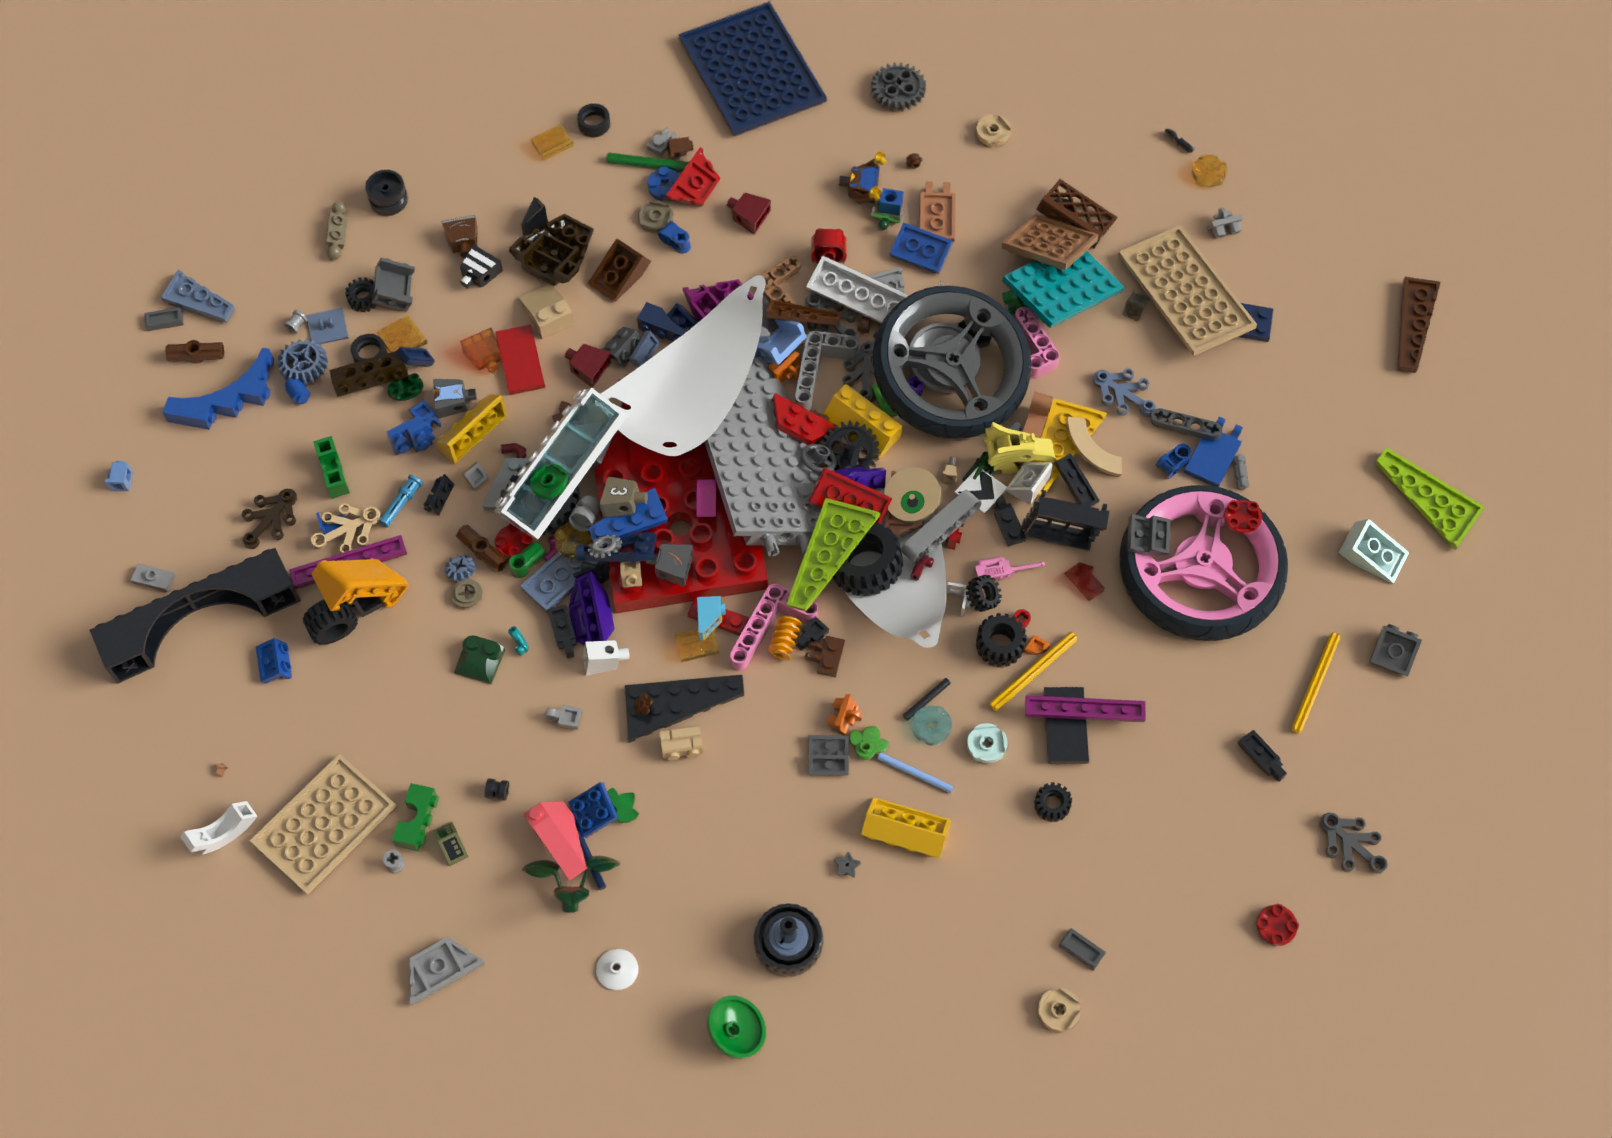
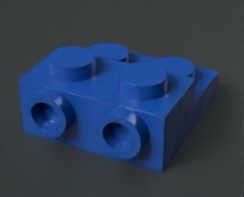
M421 415L386 431L396 456L407 452L412 447L416 453L426 450L429 446L433 445L432 440L435 439L428 420L424 421Z

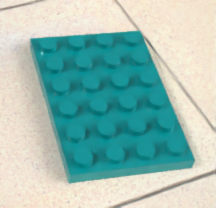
M1088 251L1081 255L1066 270H1060L1054 266L1034 261L1004 275L1002 282L1049 328L1121 293L1124 289V286Z

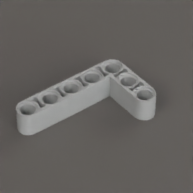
M811 331L807 334L795 393V404L810 411L821 356L853 359L858 354L859 340L856 337L821 331Z

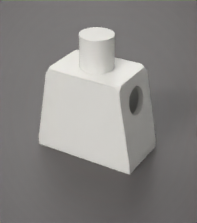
M615 640L585 642L583 663L586 676L616 670L620 660L629 659L628 648L618 649Z

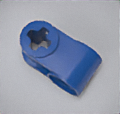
M669 221L658 232L660 240L677 252L687 253L691 249L688 232L680 228L673 221Z
M1187 444L1177 445L1170 452L1163 455L1157 461L1156 466L1160 467L1167 474L1168 478H1172L1188 464L1192 452L1190 446Z

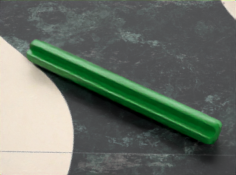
M607 153L606 156L607 163L656 169L664 166L681 172L689 163L686 161L618 153Z

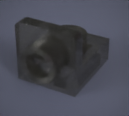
M1134 291L1128 298L1122 314L1135 321H1139L1150 298Z

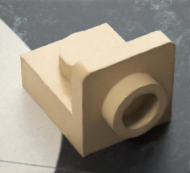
M640 561L620 562L623 587L641 586Z

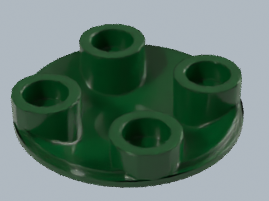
M412 373L409 377L392 381L387 389V393L393 400L405 401L420 394L424 384L417 373Z

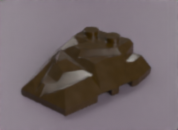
M566 214L546 223L547 227L541 230L536 228L533 230V234L528 237L521 236L509 248V252L515 260L522 263L524 271L553 286H556L559 282L562 284L569 282L579 272L594 232V228Z

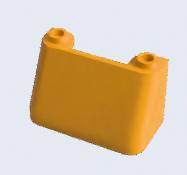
M378 559L321 561L311 573L330 611H338L340 604L346 601L348 604H352L355 598L380 596L385 607H394L409 587L404 577Z

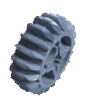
M306 338L304 342L299 339L297 343L292 341L290 346L285 344L286 350H281L277 365L280 374L286 381L295 377V379H300L307 386L309 381L314 383L315 378L320 379V374H325L324 369H327L328 358L325 350L319 343L316 344L314 340L309 342ZM313 355L316 357L315 362L312 361ZM291 362L294 366L292 369L289 367Z

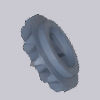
M457 554L455 558H450V561L445 563L444 570L449 579L463 581L473 575L476 566L472 557H467L466 554L463 556ZM460 564H462L463 567H460V568L457 570L456 566L458 567V566H460Z

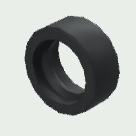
M590 103L579 110L577 114L578 127L584 135L599 137L609 130L610 114L603 105ZM592 115L604 118L603 122L598 125H588L584 120Z
M375 334L360 335L351 344L350 351L354 362L367 359L361 358L358 354L367 345L379 347L380 351L374 357L387 354L384 341Z

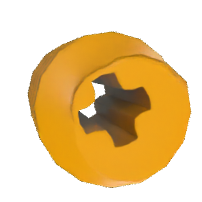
M789 616L778 618L773 638L770 641L771 645L768 647L771 655L785 661L791 659L788 654H792L793 649L790 647L795 646L793 640L798 638L795 633L800 632V629L796 626H802L798 619Z

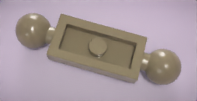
M339 201L332 205L333 213L330 212L325 243V245L330 246L327 249V256L333 260L341 256L340 248H344L348 216L343 215L346 212L345 204Z

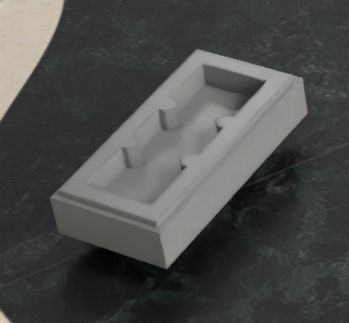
M137 564L130 581L134 584L168 592L175 574L174 572Z

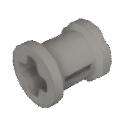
M294 310L292 317L285 321L283 325L291 333L297 334L299 327L306 323L308 319L302 312Z
M389 850L384 854L383 862L387 869L392 873L401 872L405 867V861L400 852Z

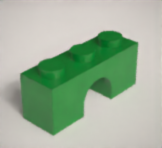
M332 436L313 441L331 498L349 494L348 484Z
M410 784L405 804L408 809L416 810L417 816L410 822H397L392 837L396 847L419 852L420 846L424 845L426 840L425 831L427 826L431 825V813L433 808H436L439 799L434 788Z

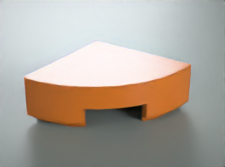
M1033 635L1023 652L1030 655H1038L1047 651L1051 644Z

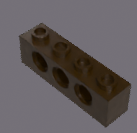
M396 351L329 370L337 397L409 377L407 366Z

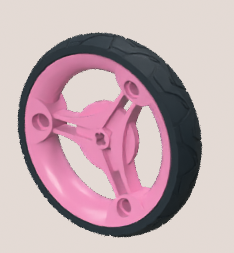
M1190 485L1161 493L1149 500L1136 512L1135 515L1147 518L1155 515L1171 519V521L1183 516L1194 515L1203 523L1199 535L1184 540L1179 545L1174 557L1160 562H1156L1150 555L1127 551V525L1120 546L1121 576L1133 603L1149 620L1159 627L1161 626L1164 630L1184 638L1218 641L1240 636L1252 630L1272 613L1284 593L1288 574L1286 548L1272 520L1260 509L1262 514L1261 525L1251 533H1244L1252 544L1258 559L1259 572L1256 582L1247 585L1232 570V555L1226 545L1220 541V527L1226 525L1223 515L1228 503L1232 500L1250 501L1249 499L1221 487ZM1207 525L1215 527L1213 537L1205 535ZM1174 567H1175V569H1176V570H1174V571H1169V572L1161 573L1162 570H1166V569H1170V568H1174ZM1183 580L1188 585L1198 589L1214 588L1229 597L1234 602V605L1215 611L1189 608L1166 595L1158 584L1167 581ZM1227 580L1232 586H1234L1239 591V593L1225 581Z

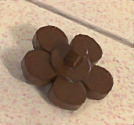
M642 693L639 699L636 698L634 701L636 715H647L650 712L649 706L652 705L653 700L646 693Z

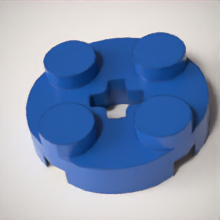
M660 167L647 180L650 195L657 200L664 201L663 199H667L665 196L680 175L667 167Z

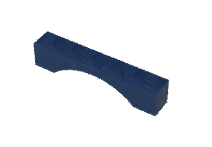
M648 302L645 303L637 317L638 328L641 331H651L661 339L674 342L687 332V330L675 324L666 315L663 308Z

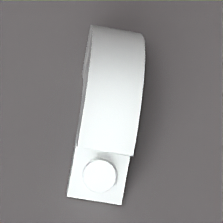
M247 801L233 803L214 823L203 828L184 831L180 837L190 852L201 851L202 854H207L222 848L239 837L254 822L257 815Z

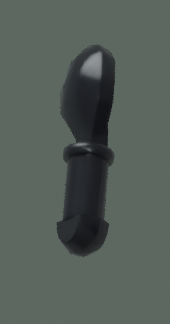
M1169 128L1165 130L1175 139L1177 145H1180L1190 153L1194 151V147L1182 137L1179 139L1174 130Z

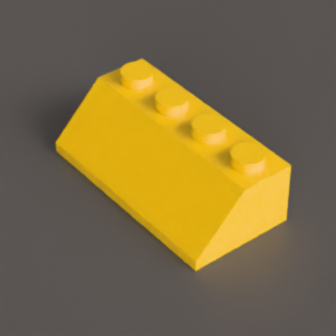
M847 384L833 396L823 413L829 417V422L836 424L839 428L842 421L846 426L849 420H851L852 425H855L858 421L860 428L865 424V431L871 428V435L875 434L877 436L874 441H879L880 444L875 447L880 449V453L875 454L879 459L902 436L901 424ZM852 435L849 440L855 442L858 436Z
M489 394L486 398L481 399L474 409L469 410L465 414L463 419L456 422L446 434L440 436L436 442L439 452L454 464L463 458L507 417L503 397L501 395Z
M873 797L865 817L861 835L866 836L870 840L886 842L890 846L897 845L911 852L917 851L924 853L928 857L940 858L951 819Z

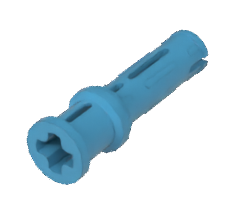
M409 474L407 482L398 489L399 494L379 519L383 526L389 528V525L406 502L413 499V494L418 487H422L423 482L416 476Z

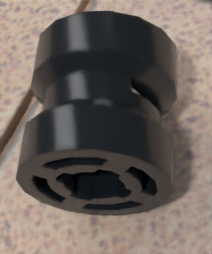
M488 778L485 786V798L492 799L497 797L499 800L506 801L509 793V781L502 780L499 782Z

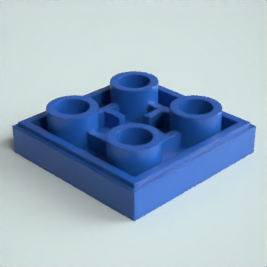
M599 782L568 802L584 838L591 836L618 819L606 787L602 782Z

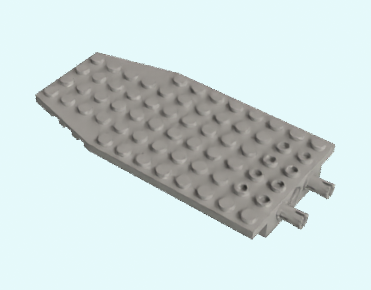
M754 356L749 373L737 399L720 426L705 441V445L733 535L743 536L746 545H765L768 556H771V553L772 556L779 554L780 551L777 545H800L804 556L822 509L808 502L821 473L807 468L801 459V452L807 444L776 429V418L773 412L775 405L771 400L774 393L790 401L792 400L779 379H775L774 375L770 372L768 362L764 361L761 356ZM813 450L807 452V459L813 457Z

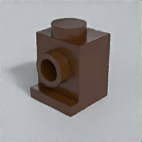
M689 137L666 140L668 158L675 157L674 154L677 157L686 156V152L693 151V142L689 140Z

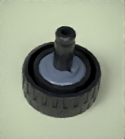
M786 903L770 908L758 920L755 927L754 948L761 964L776 975L793 977L803 974L816 964L822 952L823 931L819 920L811 911L798 904Z

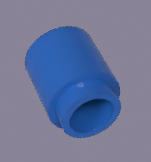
M293 377L285 382V391L295 404H304L308 401L310 392L300 379Z

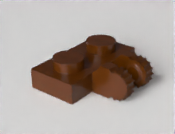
M826 635L824 645L818 642H809L807 646L809 649L822 653L820 656L816 653L807 652L804 658L819 663L817 668L818 674L836 678L845 640Z

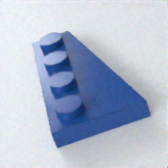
M655 487L647 492V504H637L633 515L605 517L589 527L592 540H597L599 537L606 535L624 538L668 523V518Z

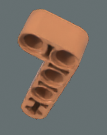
M1034 392L1023 432L1034 433L1035 437L1041 438L1053 396ZM1014 462V463L1019 464V465H1023L1025 462Z

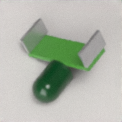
M876 205L872 208L871 216L881 218L878 222L880 230H886L890 225V221L901 223L904 212H902L900 218L876 213Z

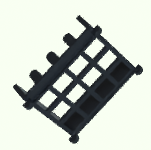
M1042 490L1038 501H1034L1033 507L1030 508L1026 518L1022 521L1021 529L1024 530L1023 536L1090 551L1091 543L1095 542L1096 536L1099 537L1100 531L1107 529L1110 512L1106 510L1107 504L1103 503L1102 509L1099 510L1094 507L1045 497L1046 491ZM1037 518H1041V519H1045V520H1047V521L1045 522V521L1036 520V519H1037ZM1052 521H1054V522H1059V523H1063V524H1065V525L1063 526V525L1054 524V523H1051V522H1052ZM1070 525H1072V526H1077V527H1081L1082 529L1072 528V527H1069V526H1070Z

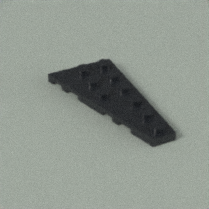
M743 674L625 685L629 743L641 736H648L653 731L663 727L667 728L694 717L693 715L706 712L716 705H723L744 696ZM642 693H646L653 700L652 705L649 706L650 712L647 715H636L634 701L636 698L639 699Z

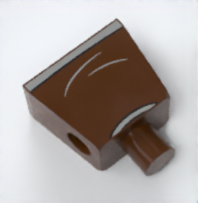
M475 215L442 221L443 229L452 252H460V256L465 258L472 246L478 245V226Z

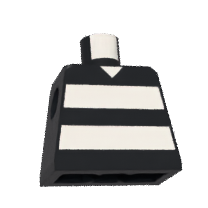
M473 245L460 265L463 276L460 283L465 288H469L472 283L479 287H484L503 271L501 260Z

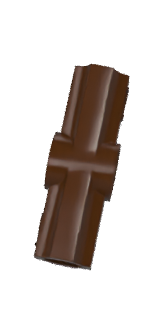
M190 340L186 344H169L165 348L167 361L190 360L193 363H201L206 359H223L225 355L222 342L200 343L197 340Z
M468 524L463 525L456 534L457 539L467 546L477 559L483 560L495 572L502 571L505 568L508 559L496 550L487 538L480 536Z

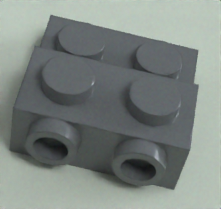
M1391 624L1382 626L1369 662L1408 676L1422 640L1413 632H1400L1397 626Z

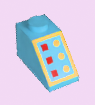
M721 596L697 597L700 641H704L720 625L722 615H726L725 603H721Z

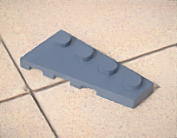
M177 270L161 296L163 302L225 323L228 322L235 310L233 304L219 295L213 294L208 288L196 283L194 279L187 277L180 270Z

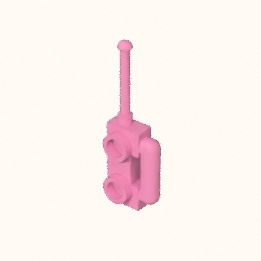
M1000 556L979 560L974 570L976 577L991 575V578L994 577L1001 580L1012 577V572L1040 566L1044 567L1045 563L1041 561L1035 564L1010 567L1009 560H1005L1004 557Z

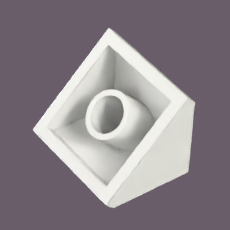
M1025 462L1005 490L1031 505L1049 480L1053 466L1052 463Z

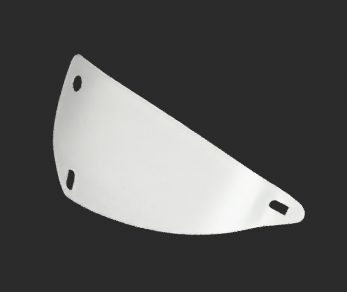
M754 276L739 286L689 331L601 393L608 401L610 398H616L631 406L630 410H625L615 405L628 415L618 429L623 435L655 452L667 456H678L701 445L716 431L737 399L756 353L762 326V298L766 284L763 276ZM751 286L757 287L753 300L747 298ZM604 410L608 418H610L611 414ZM674 442L677 446L668 448L664 447L663 443Z
M877 488L874 490L884 494L885 488ZM934 512L929 516V518L924 520V525L927 524L935 516ZM885 513V515H884V517H883V519H882V522H881V524L884 525V528H885L886 513ZM920 529L899 537L900 547L902 548L904 543ZM942 544L929 554L928 557L934 559L931 568L924 567L919 580L911 579L910 575L915 563L902 553V573L899 577L897 576L898 580L895 584H890L889 589L886 591L884 589L881 590L880 594H869L870 596H863V594H859V596L852 595L851 591L850 593L845 592L846 595L870 620L886 632L900 638L911 639L922 647L930 648L935 646L938 642L941 622L946 607V571ZM874 551L862 552L856 555L850 561V564L868 566L876 562L881 557V554ZM925 630L931 636L923 639L918 632Z

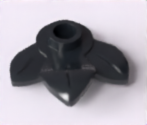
M599 561L597 564L582 562L581 571L573 573V576L577 579L591 571L600 584L609 579L608 571L610 564L608 561Z

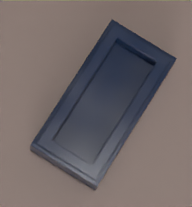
M399 347L396 351L404 363L408 365L432 366L435 362L425 348Z

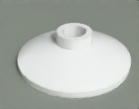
M612 949L600 957L596 967V974L604 987L619 991L633 984L638 975V964L630 952L623 949ZM616 964L621 966L618 971L613 970V966Z

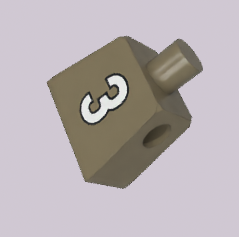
M608 477L599 505L604 517L633 515L637 504H647L648 494L647 492H639L635 481Z

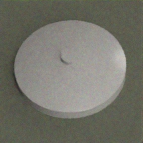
M934 323L917 332L910 343V347H929L937 338L945 335L957 336L964 329L950 323ZM967 332L964 339L971 343L973 337ZM976 343V344H975V349L977 350L978 355H979V359H980V361H981L980 351H979L978 345H977V343ZM908 356V358L925 359V357ZM909 367L913 376L919 378L927 389L939 393L955 392L952 388H946L937 384L931 379L927 371Z

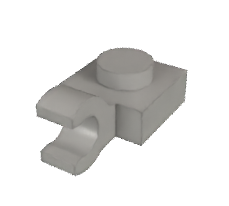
M562 705L561 710L547 708L546 720H558V726L578 730L582 709Z

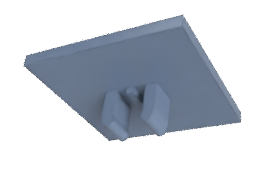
M343 308L307 315L311 341L314 340L316 344L319 343L321 345L349 338Z

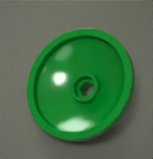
M726 996L718 1000L711 1007L707 1018V1028L712 1042L722 1053L731 1058L745 1059L753 1056L762 1048L766 1038V1026L762 1014L752 1002L740 996Z

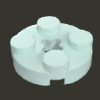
M984 723L977 725L968 736V752L976 762L994 763L1003 758L1007 749V737L1003 731L996 728L993 724ZM985 739H988L993 745L987 748L982 743H984Z

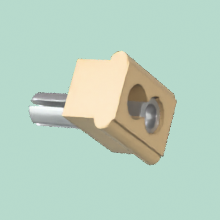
M950 457L949 465L946 464L945 470L942 473V482L945 484H956L958 474L956 472L955 457L952 465V457Z

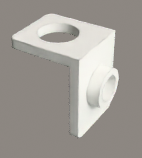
M947 582L946 593L964 596L960 615L963 616L965 607H969L970 601H967L969 595H966L968 591L966 589L967 585ZM952 587H955V588H959L960 590H954V589H951V588H952Z

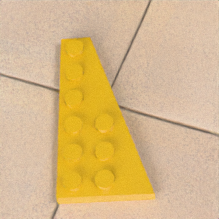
M1054 398L1041 438L1052 440L1056 461L1070 453L1075 457L1078 450L1069 438L1066 418H1086V426L1091 436L1106 418L1107 413ZM1034 460L1033 462H1043V460ZM1052 463L1050 478L1041 489V491L1045 490L1046 493L1060 476L1054 463ZM1041 491L1039 492L1036 498H1040Z

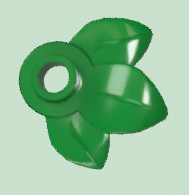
M614 788L607 791L618 816V819L612 823L616 821L628 823L638 817L639 813L632 808L635 802L634 793L618 795Z

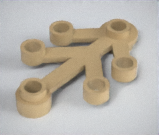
M343 503L339 506V512L342 516L352 514L359 518L351 520L333 515L331 512L323 513L322 521L324 524L330 525L334 523L342 526L325 535L320 532L313 534L311 537L312 546L315 549H323L326 547L327 542L346 533L344 542L340 546V552L344 553L342 550L344 547H348L349 551H351V544L356 529L363 524V530L361 535L357 537V543L360 547L367 546L369 544L368 536L371 527L377 524L381 518L380 511L375 507H367L362 510ZM346 507L348 508V511L343 512L341 511L342 508ZM373 514L374 518L369 519L368 515ZM326 516H330V517H331V519L328 520V521L325 520L324 518H325ZM365 538L367 541L361 543L360 539ZM318 540L323 541L321 545L316 544Z

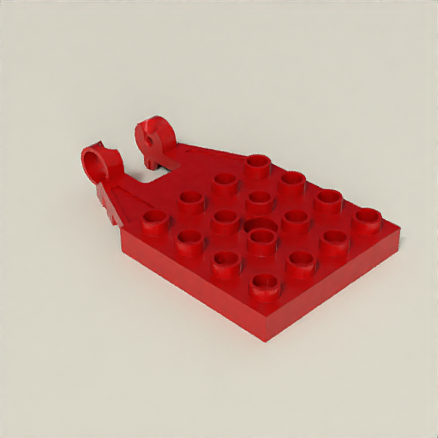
M622 402L621 408L630 410L631 406ZM617 430L602 463L599 464L597 469H594L599 502L601 501L608 477L635 481L639 492H648L655 487L668 518V523L642 532L656 533L657 540L654 554L659 553L662 544L693 545V558L685 587L658 578L655 575V565L646 564V561H640L642 585L624 588L622 585L620 562L608 561L610 564L609 573L616 614L693 602L697 597H724L766 590L768 578L762 546L746 545L743 536L733 535L717 481L716 517H697V480L716 479L705 442L681 455L667 456L635 443ZM665 442L663 443V446L672 448L676 447L677 444L674 442ZM601 511L600 513H601V520H602V519H604L605 517L603 516V513H602V511ZM680 520L686 521L692 526L690 531L684 535H675L669 530L674 522ZM634 545L623 546L619 552L631 553L634 550Z

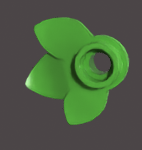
M876 726L865 728L863 733L857 730H852L850 733V743L856 748V754L862 760H869L875 753L884 752L889 744L887 740L880 739V731Z

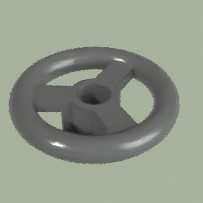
M807 445L801 452L803 463L814 472L821 473L823 469L813 465L814 463L823 464L832 471L836 468L837 459L834 453L824 445ZM814 450L813 457L807 459V452Z

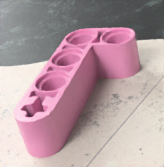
M1019 307L1016 310L1014 319L1021 327L1023 335L1027 339L1029 349L1033 353L1031 356L1030 378H1038L1056 369L1059 352L1031 310L1027 307Z

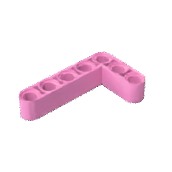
M779 584L769 585L731 651L732 668L737 671L747 668L778 611L809 623L815 616L818 618L817 603L814 601L808 608V610H813V613H806L805 611L788 607L787 601L791 590ZM772 594H778V595H779V596L776 597V598L771 597ZM765 609L770 610L769 613H763L762 611ZM760 625L761 628L754 629L753 626ZM746 641L753 642L751 645L744 644ZM737 657L744 658L742 661L735 660Z

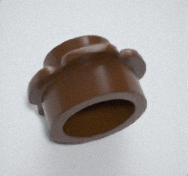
M918 153L910 154L906 158V165L916 169L921 165L923 159Z
M862 317V320H858V331H861L862 335L869 333L870 319Z

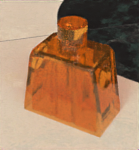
M492 328L460 341L463 353L477 370L487 368L489 373L498 370L497 362L501 361V356Z

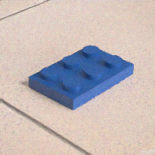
M903 222L891 249L890 256L939 274L953 244V240Z

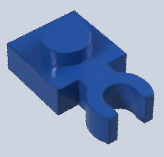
M425 400L410 409L413 417L421 415L424 421L428 420L430 426L437 424L438 427H441L440 420L435 417V411Z

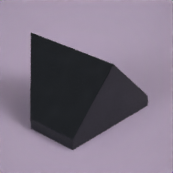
M536 197L533 198L521 223L522 233L526 236L532 234L536 228L541 230L547 227L546 207Z

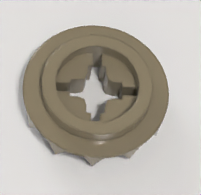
M466 579L454 585L451 597L454 604H457L460 608L466 607L469 609V607L477 605L479 600H481L483 592L478 582ZM466 588L470 593L468 599L464 596Z

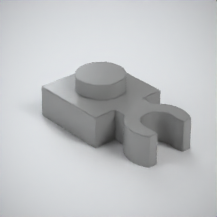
M664 128L661 136L656 134L647 144V149L662 157L667 151L666 140L675 139L676 133L673 131L672 134L668 135V128Z

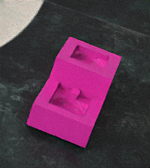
M716 479L697 480V517H716Z

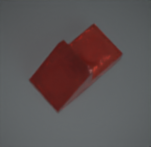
M1079 562L1067 570L1065 575L1088 601H1091L1101 594L1105 587L1093 575V566Z

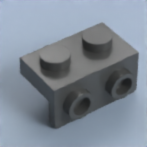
M622 327L606 343L602 350L610 352L611 358L615 359L619 366L624 367L630 360L629 358L642 337L636 329Z

